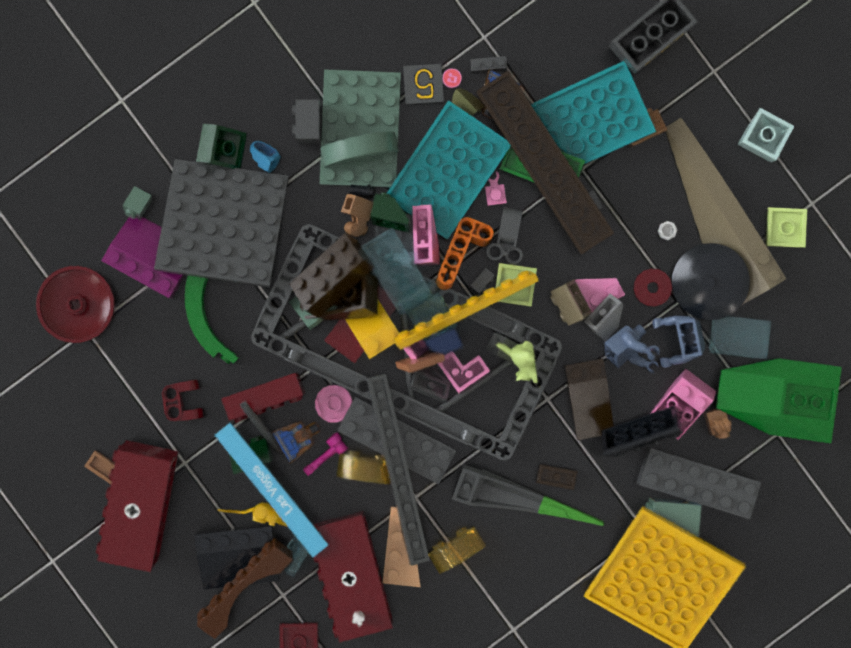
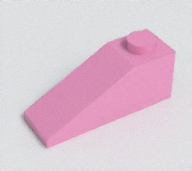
M432 205L412 206L414 264L419 266L440 265L439 243Z

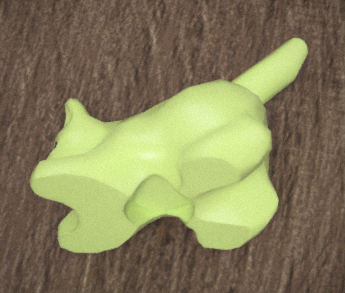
M525 341L523 344L516 345L512 349L505 344L498 343L496 345L507 355L511 356L512 361L518 366L519 371L516 372V376H518L516 381H530L532 379L534 383H538L534 349L531 342Z

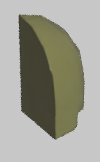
M461 88L455 90L452 103L472 117L476 113L479 114L485 108L472 93Z

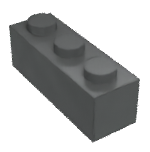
M506 56L470 59L471 73L488 72L490 69L493 71L507 70Z

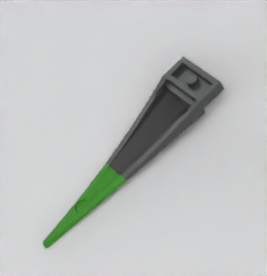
M467 465L463 466L452 496V500L470 506L526 511L601 526L604 525V521L487 470H479Z

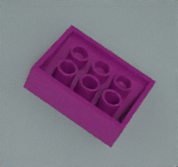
M129 217L110 244L101 261L167 298L173 299L185 275L154 270L162 227L144 217L141 220L136 217L135 219Z

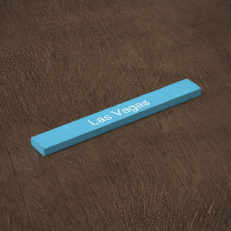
M231 423L215 434L216 438L312 557L329 545Z

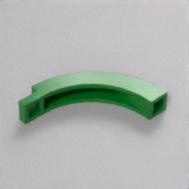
M188 276L185 286V309L189 325L195 337L213 358H216L221 353L220 358L228 364L231 362L235 364L240 357L217 338L206 317L204 295L208 278Z

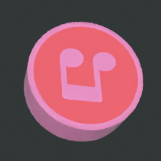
M448 69L444 72L442 80L447 88L454 89L460 85L462 77L458 70Z

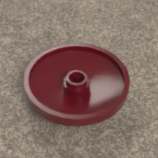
M69 266L53 272L44 280L37 294L36 311L40 323L50 335L64 342L83 343L98 337L107 329L114 315L115 299L110 285L99 273L82 266Z

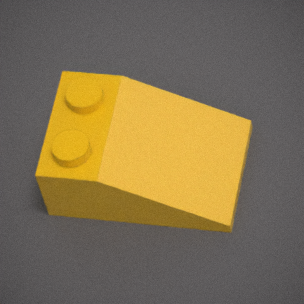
M379 300L377 315L345 319L369 359L395 343L393 339L398 337L397 335L399 334Z

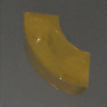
M348 451V454H340L337 477L390 484L384 456L375 455V458L359 456V452Z
M464 527L456 532L457 536L445 543L440 541L433 546L434 550L428 556L439 574L462 563L486 547L475 527L469 529Z

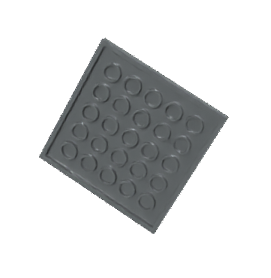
M175 159L154 270L270 288L289 177L286 175L239 168L231 169Z

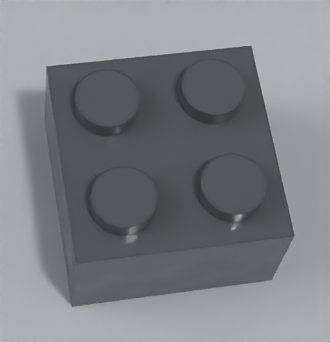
M296 100V105H292V117L296 119V124H292V136L296 138L298 143H321L322 106L320 101Z

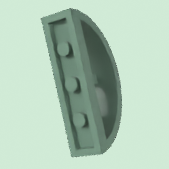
M378 132L336 141L321 147L320 151L324 168L399 152L395 132Z

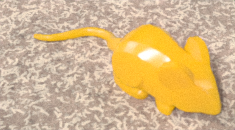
M261 502L255 505V507L244 511L217 509L220 512L237 514L253 512V521L263 524L268 522L271 526H275L277 523L288 527L274 508L267 502Z

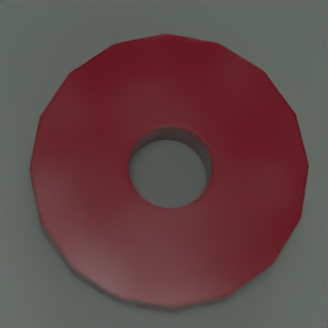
M659 269L644 270L634 281L635 297L646 306L655 307L662 305L671 295V280L665 272ZM650 282H654L658 286L655 293H650L647 289Z

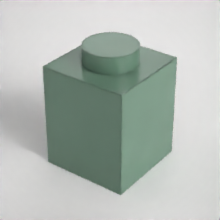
M134 186L123 204L125 214L132 219L136 217L141 220L152 202V196Z

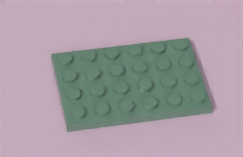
M324 70L321 147L343 139L378 132H395L398 144L401 73ZM398 152L324 168L321 156L320 185L351 186L353 184L368 186V184H371L370 186L390 188L397 178Z

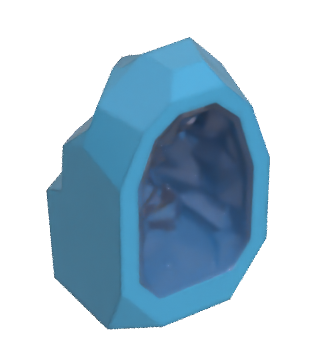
M261 141L251 143L250 152L253 160L258 163V167L268 173L272 172L281 158L278 151Z

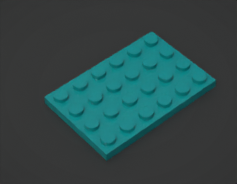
M624 61L531 104L559 149L564 153L585 160V164L656 132L632 75Z
M448 100L387 194L392 195V198L396 199L401 209L412 216V206L432 205L436 232L448 240L511 146L505 138Z

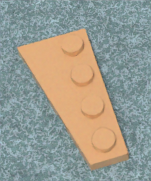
M391 506L383 583L421 587L418 564L412 566L409 564L397 508Z

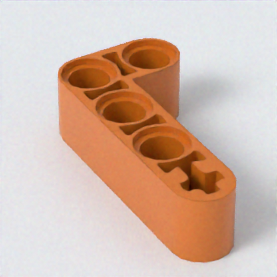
M469 217L460 220L436 279L438 288L448 290L452 287L470 242L482 247L489 245L494 234L491 226ZM462 226H468L471 230L464 231ZM480 233H486L488 238H482ZM460 242L464 245V247L457 248L455 246V243ZM454 259L457 265L449 264L448 260ZM446 272L450 273L447 282H444L443 279Z

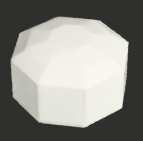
M666 221L659 225L657 232L660 238L669 240L676 236L677 228L674 223Z

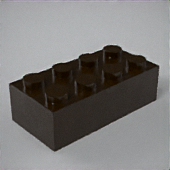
M344 233L290 283V286L305 311L319 318L375 267L359 242Z

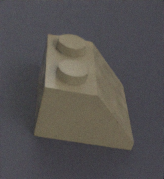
M575 279L551 291V300L554 305H558L561 311V319L565 323L567 322L568 326L586 318L592 313Z

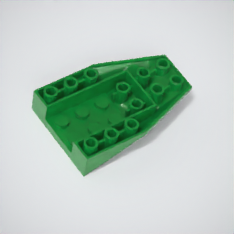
M777 358L722 369L716 408L768 435L832 443L842 367Z

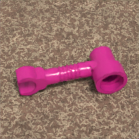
M338 432L326 440L330 448L303 468L307 476L312 474L336 452L341 455L348 449Z

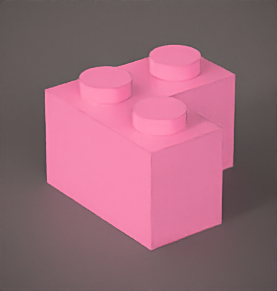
M452 351L444 355L445 360L438 363L458 393L490 372L479 355L465 365H462Z

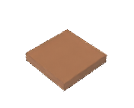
M428 350L416 360H411L408 357L395 363L398 369L412 373L441 363L445 360L443 353Z

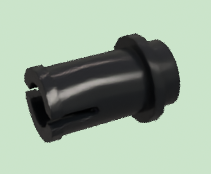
M351 184L350 194L370 199L374 197V187L370 186L371 184H368V186Z

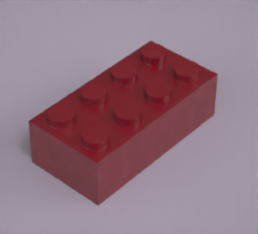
M297 372L222 398V402L229 421L234 419L236 423L248 418L240 407L242 402H247L255 414L259 415L266 412L265 408L271 406L273 410L284 406V401L289 400L290 403L303 399L302 395L306 393Z

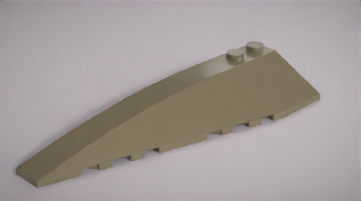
M680 118L668 125L666 134L682 178L681 181L687 194L701 242L703 244L718 243L730 247L743 258L748 267L750 289L743 303L745 304L786 280V277L730 188L683 119Z

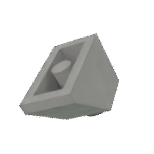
M609 294L584 322L596 335L606 342L619 328L623 303L612 294Z

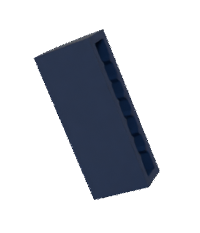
M455 328L425 341L429 348L438 353H449L463 347Z

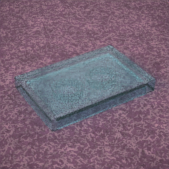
M730 316L712 320L709 353L767 359L771 321Z

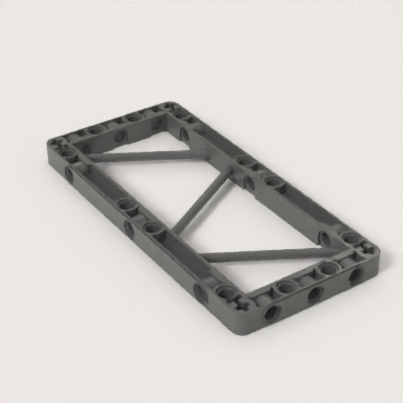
M304 225L294 241L251 335V340L256 346L371 400L369 391L364 392L360 389V383L367 381L366 378H369L368 376L288 340V338L307 326L304 322L299 321L281 335L275 334V327L291 298L293 289L290 283L303 272L311 250L317 247L326 251L330 247L322 245V239L326 236L331 237L332 244L339 239V237L314 225ZM311 228L312 232L316 235H319V232H321L317 243H315L316 238L312 236L306 238V230L309 231ZM363 248L375 267L369 273L398 285L402 331H409L406 290L429 299L447 309L455 305H462L470 298L451 288L441 290L438 288L436 281ZM291 263L298 265L296 273L292 274L288 271V266ZM417 277L419 285L414 288L410 287L408 284L409 278ZM451 293L454 296L451 304L443 301L444 294ZM276 297H279L282 301V305L279 308H274L272 305V300ZM488 306L466 318L522 344L525 341L531 342L530 336L534 333L540 336V342L533 344V349L539 351L535 365L537 376L541 378V385L534 387L531 384V380L525 381L522 392L517 402H515L506 421L504 431L499 438L481 429H477L445 413V411L513 364L507 360L501 362L491 369L490 372L437 408L415 399V391L409 389L413 372L405 371L407 395L390 388L395 412L505 461L512 457L516 446L524 434L556 365L562 344L556 338ZM264 333L263 337L266 339H270V336L273 337L270 340L268 347H266L268 342H258V338L256 337L257 334ZM545 337L548 338L545 342L549 344L555 342L557 350L550 352V348L543 345V349L540 348L544 343ZM276 340H280L283 343V348L280 351H276L273 348V343ZM403 349V351H404V359H405V358H408V357H409L408 354H407V353L405 352V350ZM397 397L405 400V405L402 408H398L394 404V400ZM518 411L525 413V419L521 422L515 419V414ZM484 438L492 440V445L489 448L481 446ZM496 442H499L497 446L502 449L506 446L509 453L501 456L499 450L495 449L494 453L491 451L495 448Z

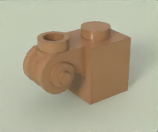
M346 195L341 212L352 217V222L349 221L344 226L346 234L355 237L366 234L368 229L366 223L370 219L373 202L356 195Z
M719 409L703 412L709 435H715V438L719 439L730 437L729 433L732 424L728 420L727 413Z

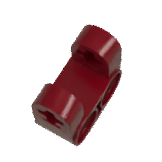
M198 379L171 384L163 388V406L168 420L186 421L204 417L202 408L185 410L182 392L199 389ZM170 388L176 390V397L174 399L170 398L167 394ZM172 407H176L179 409L178 417H173L171 415L170 411Z

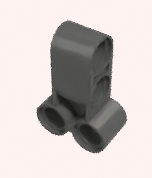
M503 207L497 242L491 244L486 250V256L490 261L496 262L505 257V261L509 265H517L522 260L523 253L516 247L523 210ZM498 248L500 251V256L496 258L492 257L490 255V249ZM509 252H517L519 259L511 261L508 257Z

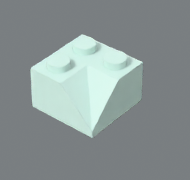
M759 108L747 126L738 145L772 163L777 160L794 126Z

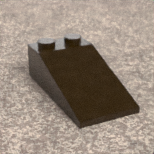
M368 273L334 304V306H337L335 310L325 312L319 318L323 320H337L377 315L378 278ZM300 303V308H301V310H302V312H303V306H302V304ZM314 315L304 316L305 319L318 318Z
M599 358L563 365L577 440L602 436L601 430L614 426L604 360Z

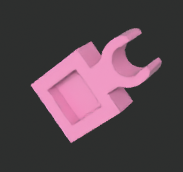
M496 172V179H488L490 186L485 187L487 206L507 203L504 184L498 185V172Z

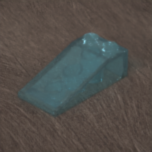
M393 228L361 246L374 265V273L400 316L434 297Z

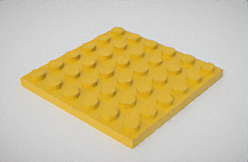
M642 506L584 593V597L673 648H688L742 573L745 564Z

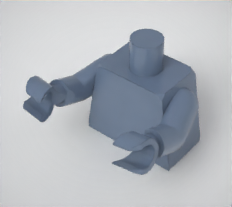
M670 316L664 319L655 318L653 320V329L663 325H676L682 355H675L672 358H659L662 367L666 368L672 366V364L687 363L703 355L705 343L699 320L691 316Z
M639 324L633 330L629 326L623 327L604 342L605 356L617 368H620L629 360L632 364L646 367L650 373H655L650 369L651 365L655 364L659 367L658 363L654 361V354L650 351H655L659 355L660 350L657 346L647 347L646 344L640 342L641 337L646 334V331ZM637 352H640L642 354L643 352L646 353L648 358L652 361H647L645 358L639 356Z

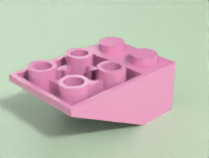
M685 368L651 413L675 406L683 429V433L676 437L679 440L714 401L716 391Z

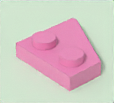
M617 278L575 280L592 312L609 294H612L617 299L625 296Z

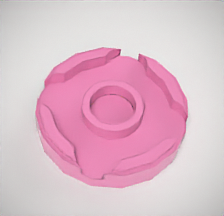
M329 385L322 388L317 394L315 409L323 420L337 423L343 420L353 399L346 388L339 385Z

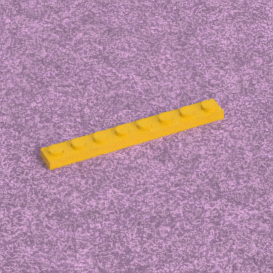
M523 271L518 274L517 278L505 280L501 283V286L495 289L489 288L479 297L473 296L467 299L466 303L455 305L444 314H436L432 317V320L426 323H418L410 331L400 332L397 335L398 337L393 340L401 350L538 282L537 275L531 271Z

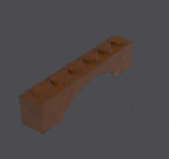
M276 538L271 542H267L263 546L262 551L257 556L254 555L244 569L242 568L238 571L236 578L232 582L226 583L223 591L219 595H215L206 608H202L197 614V627L216 639L228 626L230 609L238 595L253 582L269 575L280 574L293 561L292 551Z

